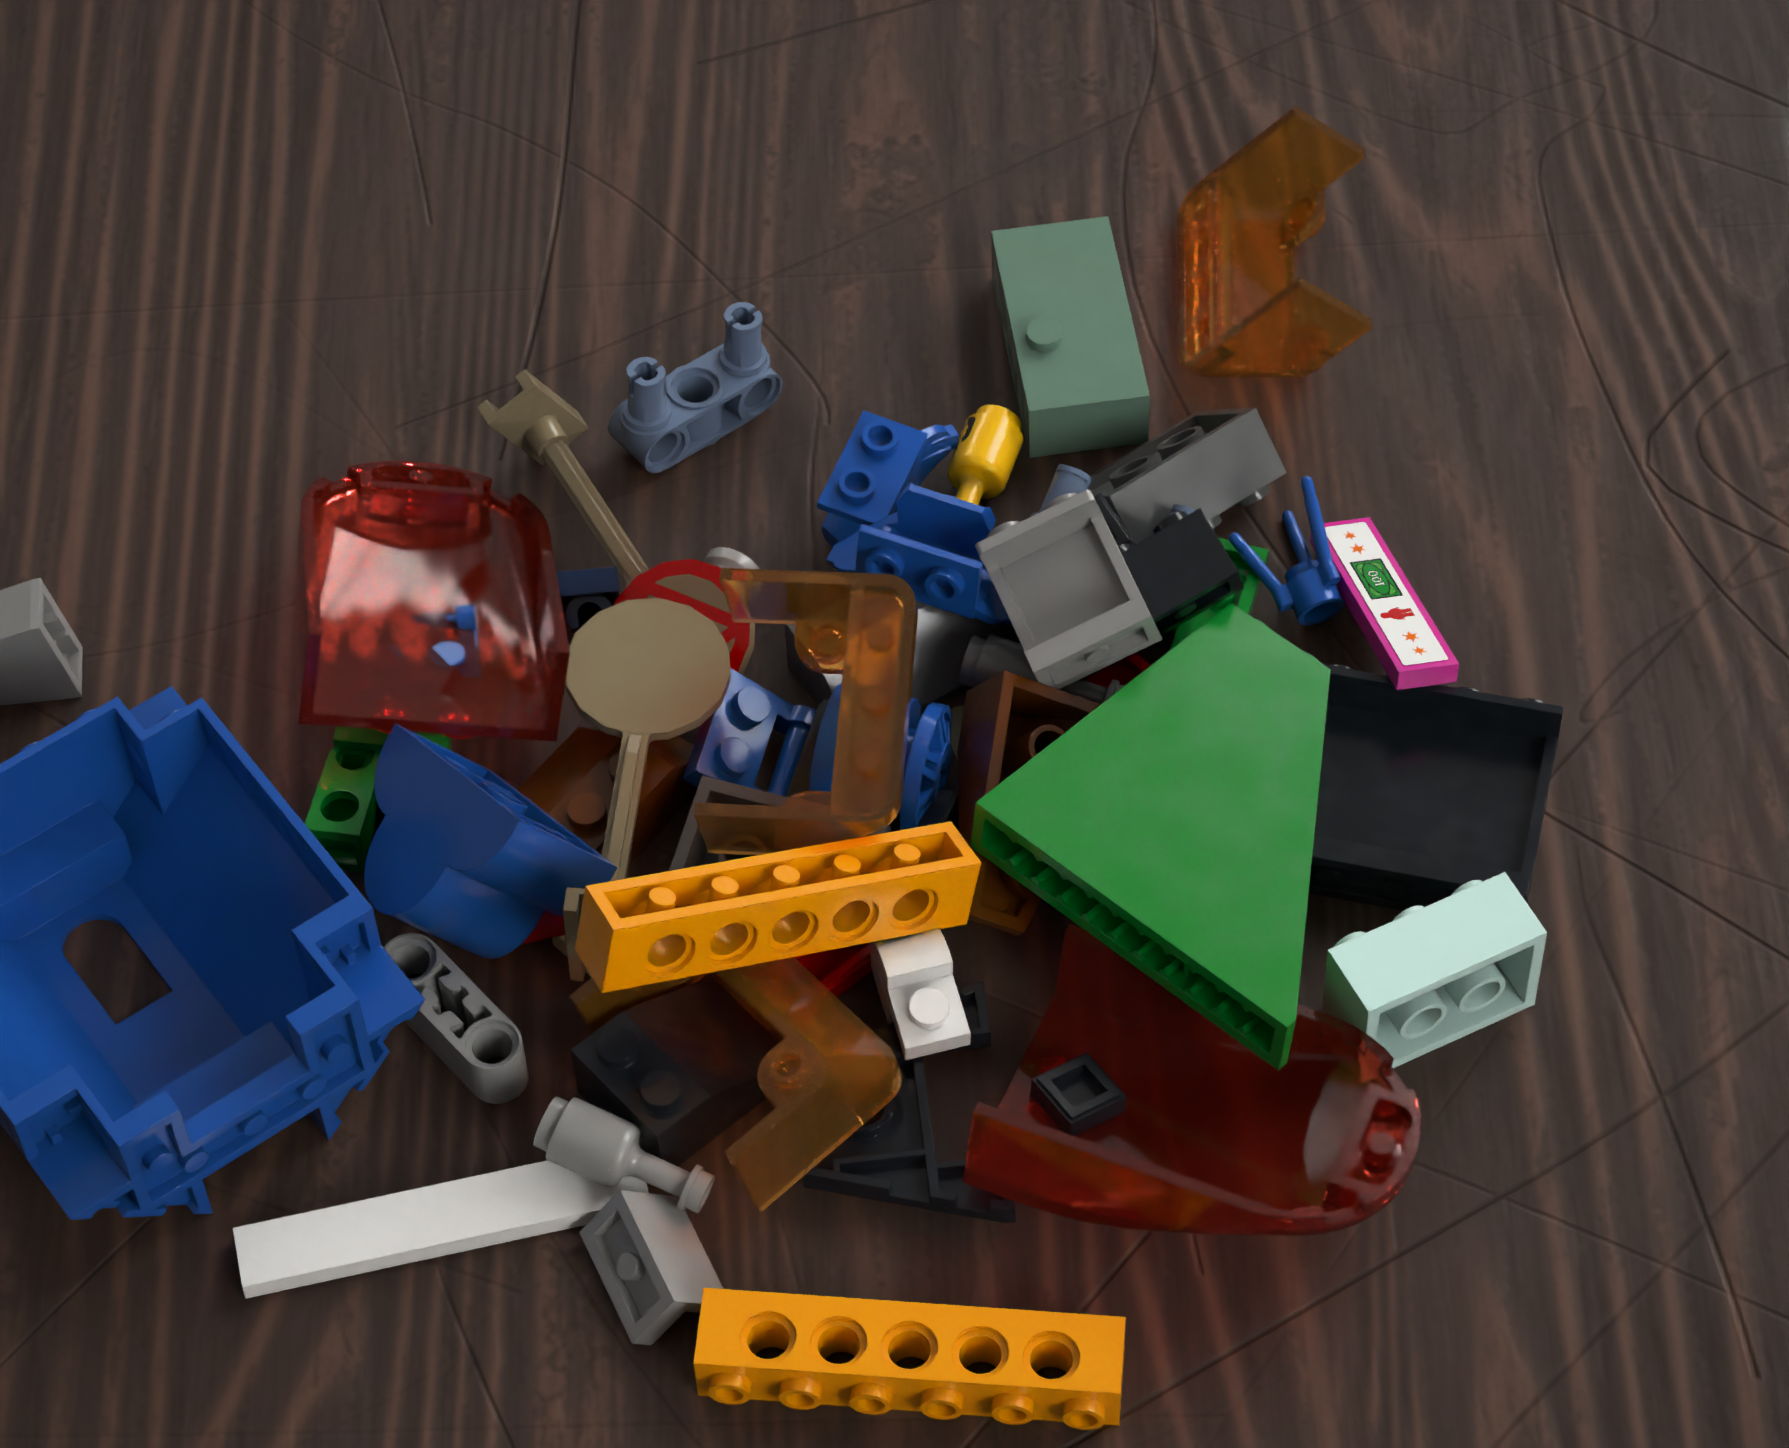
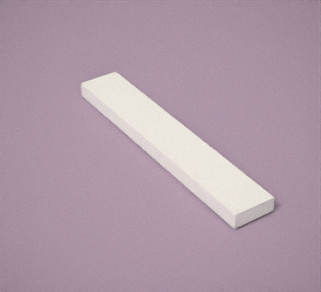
M546 1160L234 1227L233 1234L243 1292L247 1299L584 1226L619 1190L649 1193L647 1183L633 1176H626L622 1178L617 1186L606 1187Z

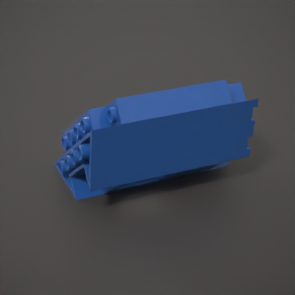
M170 686L128 710L117 696L98 708L82 713L74 722L43 740L28 744L18 754L1 763L0 1123L69 1219H91L95 1212L101 1208H116L123 1218L163 1216L167 1210L166 1206L187 1205L193 1214H213L203 1183L204 1178L307 1114L329 1141L342 1122L335 1114L339 1105L352 1086L356 1091H363L390 1052L383 1041L393 1027L405 1020L413 1019L424 1003L425 998L381 945L372 906L201 697L187 705L176 690ZM109 920L121 926L171 992L116 1025L64 956V944L68 935L76 927L88 921Z

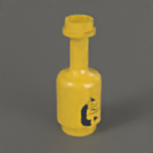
M984 405L967 418L959 437L958 445L954 449L948 465V478L951 484L958 490L956 498L979 505L981 499L997 497L1005 489L1023 443L1022 423L1019 417L1011 410L999 405Z

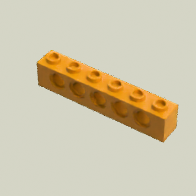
M949 821L587 885L584 891L575 951L601 993L913 935L937 928L944 929L965 925L968 921L982 862L953 823Z
M703 1288L693 1365L698 1396H708L717 1402L729 1405L743 1404L750 1399L778 1401L787 1407L799 1410L813 1409L819 1405L848 1406L857 1412L869 1415L884 1414L890 1410L922 1412L930 1418L940 1420L955 1419L961 1415L993 1417L1001 1423L1010 1425L1026 1424L1032 1420L1064 1422L1067 1426L1075 1429L1093 1430L1103 1425H1120L1126 1317ZM768 1347H776L785 1351L780 1356L772 1359H763L755 1355L758 1351ZM837 1352H846L855 1356L851 1361L843 1364H834L825 1360L829 1355ZM906 1357H916L925 1361L923 1365L914 1369L901 1368L895 1364ZM976 1362H986L996 1367L991 1372L985 1374H976L965 1369L970 1364ZM1045 1367H1057L1064 1370L1066 1374L1060 1378L1047 1379L1039 1376L1036 1372Z

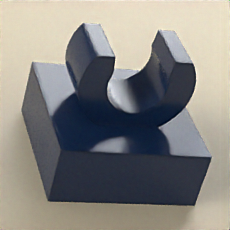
M616 566L554 572L556 598L560 604L569 603L566 609V620L572 631L580 629L579 613L585 606L595 605L602 611L612 606L608 599H617L621 594L620 576Z

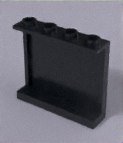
M1340 664L1325 665L1331 669L1309 893L1404 911L1417 905L1426 907L1449 897L1457 888L1469 881H1485L1506 872L1526 903H1528L1564 707L1546 704L1533 698L1517 699L1483 693L1470 687L1455 688L1444 685H1432L1396 690L1387 675L1354 670Z

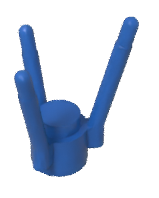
M1303 476L1301 487L1318 561L1312 560L1301 529L1293 512L1290 510L1283 512L1282 519L1299 564H1296L1285 573L1286 584H1281L1239 533H1231L1229 541L1271 592L1279 611L1283 612L1293 609L1299 624L1307 626L1321 623L1336 615L1343 608L1344 601L1336 586L1341 578L1332 561L1314 483L1310 476Z

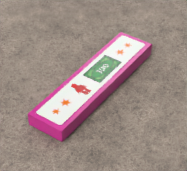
M1371 518L1324 523L1332 561L1341 578L1336 586L1395 689L1404 690L1457 682L1459 662ZM1311 533V534H1310V544H1311V546L1313 547L1314 551L1316 552L1315 546H1314V542H1313V538H1312V533Z

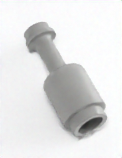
M558 1096L553 1098L540 1121L533 1141V1146L546 1152V1160L606 1187H615L622 1178L633 1176L679 1198L677 1208L683 1211L687 1208L695 1213H699L707 1200L715 1180V1176L704 1171V1167L697 1164L692 1172H689L645 1152L639 1145L641 1131L637 1125L576 1097H573L570 1102Z

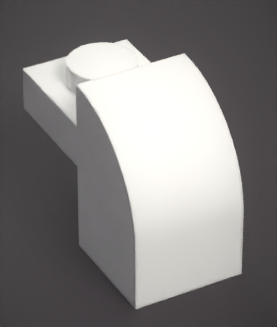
M937 928L923 933L872 942V973L887 1024L894 1022L905 1060L970 1045L971 1032L954 980L953 960L941 930Z

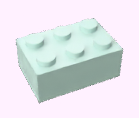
M1506 872L1485 881H1469L1457 888L1449 897L1426 907L1420 905L1410 907L1398 914L1392 922L1367 933L1358 931L1348 934L1339 940L1333 948L1328 949L1321 1023L1359 1082L1362 1083L1535 1005L1547 931Z

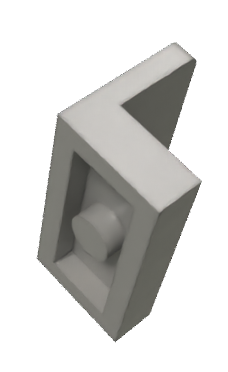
M619 1190L579 1233L631 1343L652 1345L685 1311L700 1313L703 1288H724L686 1211L677 1208L679 1201L677 1197Z

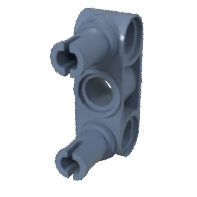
M737 302L726 308L723 314L725 323L724 343L692 362L676 368L667 376L663 365L658 366V361L651 357H640L628 364L626 369L628 398L620 403L612 413L608 423V431L650 473H660L699 450L715 444L720 438L768 410L777 401L782 391L783 381L770 367V356L761 341L763 316L759 310L755 312V306L751 303Z

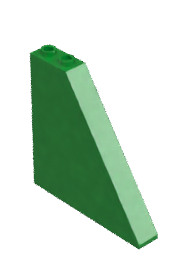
M1230 603L975 802L970 847L1279 1071L1288 1061L1297 1016L1331 669L1320 663L1313 655L1302 651L1271 630L1262 621L1253 618Z

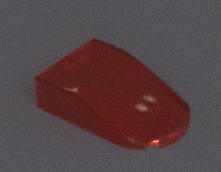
M418 461L363 463L349 466L347 478L332 482L321 477L307 489L301 501L298 528L295 618L298 724L378 729L383 733L390 734L396 723L412 732L439 733L452 739H468L473 736L557 742L570 650L550 530L547 520L539 508L521 493L513 495L512 499L492 490V478L469 470L436 463ZM475 605L478 647L475 644L473 630L458 628L457 622L445 618L448 614L456 613V606ZM440 642H457L464 647L466 659L459 665L450 666L432 647Z
M1069 924L1064 937L1055 996L998 1108L978 1102L973 1112L963 1183L1023 1205L1073 1220L1131 1230L1203 1235L1309 1236L1343 1230L1374 1216L1398 1195L1412 1171L1421 1135V1113L1414 1089L1407 1090L1403 1081L1392 1068L1394 1058L1372 1037L1355 1026L1324 1012L1298 1004L1288 1061L1278 1071L1083 928ZM1088 1052L1127 1096L1125 1112L1077 1136H1072L1062 1132L1030 1095L1031 1080Z

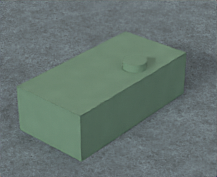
M1109 217L991 231L992 282L1029 458L1147 442L1149 440L1150 394Z

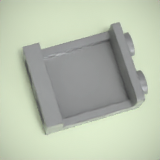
M1085 490L1079 494L1067 493L1050 501L1044 511L1021 522L1010 521L995 527L989 532L986 539L975 545L1039 683L1061 689L1163 640L1091 490Z

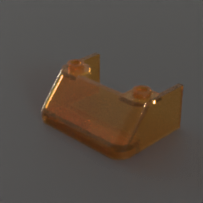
M1295 106L1188 192L1179 208L1177 216L1178 360L1182 366L1202 377L1302 378L1319 370L1325 362L1372 329V319L1301 277L1295 280L1294 248L1306 238L1314 236L1321 229L1326 218L1325 188L1366 158L1363 147Z
M721 568L720 582L734 622L796 625L794 642L801 662L807 668L817 673L841 674L842 684L831 792H800L788 798L782 806L695 803L694 816L708 852L762 855L864 837L886 827L896 818L902 801L918 622V608L913 590L906 581L891 574Z
M795 957L709 973L780 1042L764 1056L757 1072L758 1084L766 1099L775 1109L725 1151L752 1204L760 1212H763L896 1096L902 1083V1072L891 1048ZM707 974L601 993L591 977L569 997L588 1031L592 1034L623 1010L696 983Z

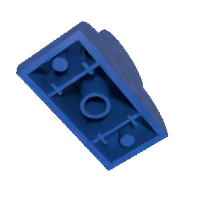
M395 723L383 745L376 766L374 780L375 796L378 806L385 814V817L369 847L364 871L366 895L376 910L474 955L486 959H495L512 952L521 945L534 930L544 912L554 916H563L567 887L585 889L587 885L609 882L618 867L495 772Z

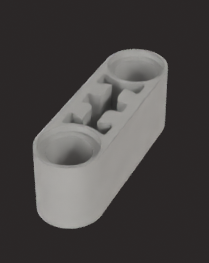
M407 933L390 940L384 946V949L406 976L422 974L409 980L425 998V1001L413 1019L405 1020L404 1022L477 1098L492 1104L506 1103L517 1098L526 1088L529 1074L521 1033L516 1025L430 938L418 933ZM444 1004L445 1012L441 1014L440 1008ZM467 1022L468 1029L464 1031L463 1024ZM496 1057L506 1058L495 1064L485 1063L487 1060Z

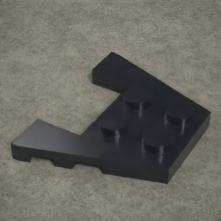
M975 982L959 988L961 1003L971 1032L970 1045L947 1051L991 1047V1031L984 982ZM894 1022L873 1031L867 1025L790 1057L805 1188L1001 1223L1016 1222L1008 1155L945 1162L936 1161L923 1056L905 1060Z

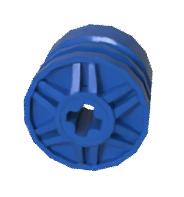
M846 683L836 686L824 712L814 748L810 771L809 803L862 816L872 798L874 799L875 819L888 822L890 829L895 827L899 817L900 830L918 827L922 816L932 802L936 800L938 789L946 788L952 758V711L949 705L932 702L926 707L921 717V705L918 699L907 697L902 700L891 723H889L887 699L883 691Z

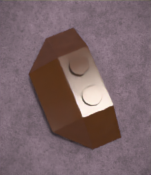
M578 727L517 790L602 855L622 738L605 734L597 727ZM680 736L669 740L651 741L649 744L629 864L695 796L698 789L683 780L694 745Z

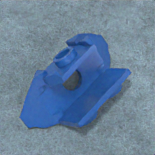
M863 410L817 502L818 509L828 512L821 530L825 540L834 546L858 532L862 524L869 526L898 512V506L895 505V502L908 484L912 482L920 487L935 466L958 445L959 434L953 425H933L917 430Z
M910 482L895 502V505L898 506V512L869 526L862 524L858 532L835 544L826 559L833 569H837L840 575L853 578L854 581L971 619L975 617L988 624L998 625L1005 623L1013 626L975 548V545L986 539L989 532L994 528L996 519L991 507H982L951 495L941 494L916 486Z

